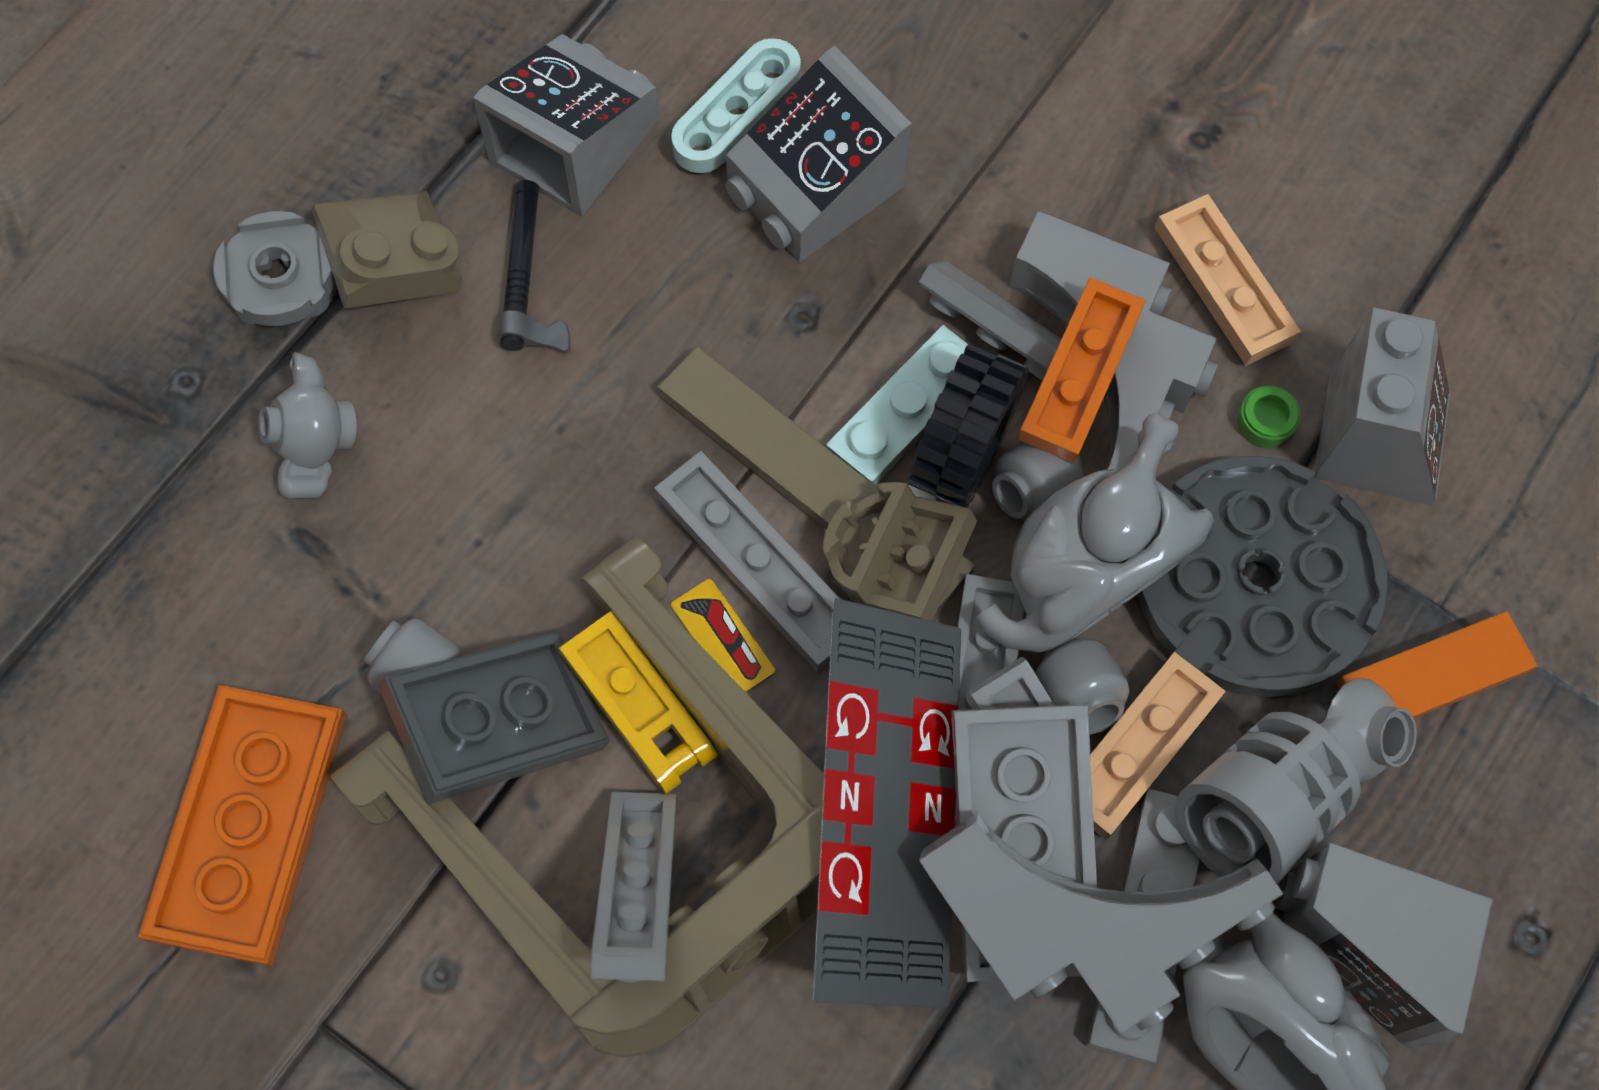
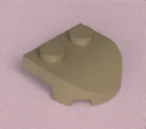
M902 482L878 484V493L870 495L856 504L852 500H847L836 511L829 522L823 541V552L829 562L834 579L854 603L933 621L977 523L971 509L917 497L909 485Z

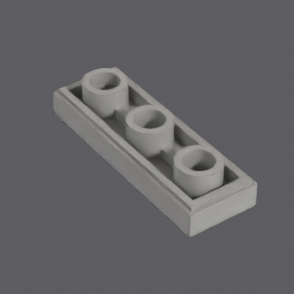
M945 261L928 265L919 283H921V287L932 293L929 302L935 308L954 318H959L960 314L964 315L979 325L976 333L982 340L1003 351H1006L1008 346L1027 358L1024 365L1029 367V372L1041 380L1044 379L1060 344V337L949 262Z

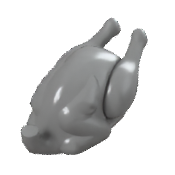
M1154 413L1148 415L1142 423V430L1138 434L1139 447L1127 466L1121 470H1100L1077 479L1054 492L1026 518L1014 542L1010 577L1026 612V617L1019 622L1006 617L995 603L975 618L988 636L1007 649L1039 653L1052 650L1071 641L1135 597L1190 556L1205 542L1214 523L1212 513L1206 508L1190 510L1177 495L1156 480V471L1161 458L1172 449L1174 440L1178 438L1179 426L1177 423L1164 419Z
M1273 912L1263 921L1249 928L1253 934V939L1238 942L1223 950L1219 937L1213 939L1216 948L1206 958L1188 967L1183 972L1186 1009L1193 1040L1205 1059L1237 1090H1387L1383 1077L1389 1066V1057L1380 1035L1373 1027L1368 1014L1364 1012L1352 993L1343 987L1341 977L1326 953L1305 935L1281 921Z

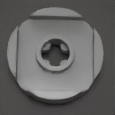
M271 211L254 215L237 225L239 233L232 237L227 245L223 240L218 247L213 263L214 278L225 301L232 307L242 322L250 325L283 326L301 321L306 317L318 316L328 308L330 293L335 287L336 282L319 231L315 227L306 224L304 217L285 211ZM282 259L285 267H289L286 273L277 278L261 275L262 271L271 269L272 260Z

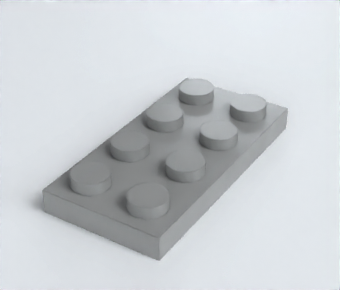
M1073 704L951 710L957 826L978 812L985 823L1004 842L1027 859L1057 875L1078 883L1097 887L1088 705ZM962 925L964 977L967 982L1000 980ZM1073 963L1064 968L1068 973L1067 977L1081 976Z

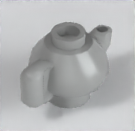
M293 352L290 362L293 385L277 396L270 406H263L259 414V435L262 443L271 444L273 450L284 458L278 468L277 477L278 489L281 495L287 499L319 498L327 490L328 479L332 473L329 460L335 449H351L354 445L357 432L356 413L350 401H335L331 393L325 388L324 376L314 357Z

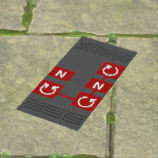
M837 598L833 600L813 1001L819 1003L947 1008L949 1002L952 908L919 859L922 849L955 828L956 793L951 710H959L961 629Z

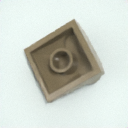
M427 191L313 204L312 213L344 309L459 292L462 276L456 263L459 252L458 242L454 234L441 224Z

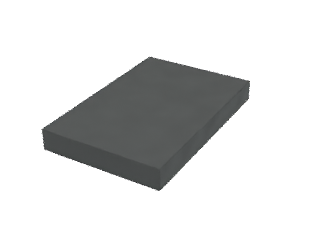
M559 631L384 677L379 686L380 692L428 805L602 751L609 743V738L584 685L559 653V647L565 644Z

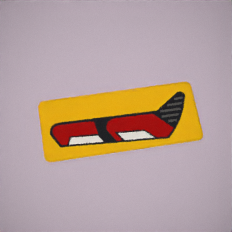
M711 579L703 581L671 602L672 609L691 636L745 692L775 673V667Z

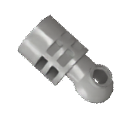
M1355 678L1342 686L1333 698L1326 719L1321 724L1292 712H1271L1265 715L1179 793L1175 812L1180 831L1192 851L1217 876L1222 877L1230 874L1258 858L1277 884L1355 808L1361 793L1360 783L1374 778L1389 766L1400 767L1408 761L1416 745L1417 730L1415 720L1409 711L1397 708L1391 695L1380 685L1370 679Z

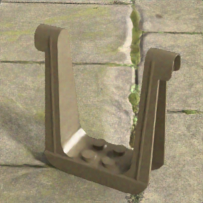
M637 536L630 538L580 578V581L589 596L605 615L612 611L706 735L719 758L775 827L770 843L748 866L742 860H739L719 874L711 885V889L715 894L694 911L687 905L669 917L665 981L622 982L609 979H591L592 950L573 933L450 798L428 805L405 749L388 730L329 775L349 802L357 808L369 823L375 825L383 824L402 811L596 1051L621 1058L650 1054L673 1041L817 914L824 773L660 604L668 592L667 583L659 574L661 560Z

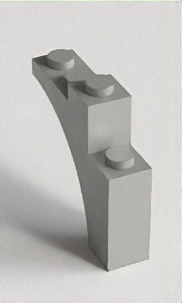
M1038 211L1016 257L1009 287L1017 289L1037 301L1066 328L1089 277L1146 300L1104 396L1109 426L1108 455L1105 470H1121L1130 463L1139 447L1138 434L1142 430V423L1148 415L1154 413L1169 420L1173 409L1184 413L1193 393L1202 397L1205 396L1218 367L1217 363L1208 360L1217 338L1161 316L1172 290L1161 285L1170 263Z
M978 812L922 849L919 859L1014 1001L1029 991L1034 998H1037L1053 990L1067 978L1068 973L1064 968L1073 963L1121 1034L1135 1024L1139 1030L1150 1028L1171 1013L1174 1008L1171 1001L1179 997L1180 993L1175 979L1168 970L1170 967L1178 963L1182 969H1185L1200 962L1216 948L1213 939L1235 925L1241 931L1257 925L1274 911L1275 906L1272 904V901L1283 894L1258 858L1240 869L1210 882L1177 890L1123 892L1089 886L1050 872L1027 859L1004 842L985 823Z

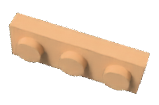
M1209 194L1159 216L1155 230L1245 366L1296 342L1301 330Z
M1176 652L1170 656L1090 754L1094 831L1105 840L1111 836L1226 692Z

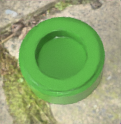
M1261 386L1249 392L1238 409L1236 421L1240 433L1251 444L1261 448H1277L1287 443L1297 430L1301 420V411L1296 399L1286 390L1276 386Z

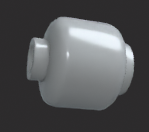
M1021 442L1005 452L996 461L992 491L996 502L1007 515L1025 521L1054 492L1084 477L1081 458L1078 455L1075 464Z
M410 619L403 625L393 620L377 639L363 662L371 667L367 676L368 684L381 693L379 686L384 677L460 657L461 653L456 644L422 620Z
M1072 639L1052 650L1046 651L1044 659L1037 667L1036 676L1054 705H1088L1089 734L1102 732L1120 719L1123 715L1124 705L1126 704L1130 689L1124 673L1104 644L1095 639Z

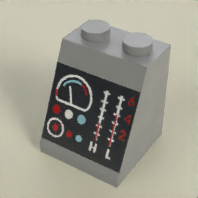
M563 34L482 87L473 97L489 163L519 181H534L539 185L540 193L581 217L659 120L656 87L646 76L636 70H625L606 59L596 47L587 43L581 45Z
M833 46L810 67L726 154V190L732 201L741 210L745 211L749 208L762 222L764 233L776 248L780 250L786 248L800 263L904 187L912 123L836 46Z
M1376 307L1371 309L1330 372L1314 478L1424 504H1434L1437 498L1450 401V390L1436 321Z
M1332 843L1326 845L1310 858H1303L1300 864L1293 869V872L1289 871L1280 880L1278 887L1283 894L1274 900L1275 908L1282 911L1280 920L1312 940L1326 953L1335 965L1341 977L1343 987L1349 990L1361 1007L1398 1041L1416 1049L1463 1034L1493 899Z

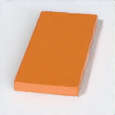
M223 685L218 686L137 938L151 943L273 968L347 714L343 709Z

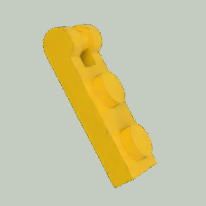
M612 611L559 647L560 655L664 794H668L682 782L679 777L694 765L698 764L700 767H704L718 756L706 735ZM672 728L682 743L664 756L653 741Z

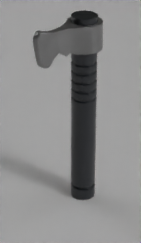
M522 180L516 184L503 312L498 316L496 341L502 348L509 351H518L523 347L538 346L566 353L570 348L568 325L564 321L557 320L552 325L545 327L540 320L534 322L532 317L527 315L539 185L534 181Z

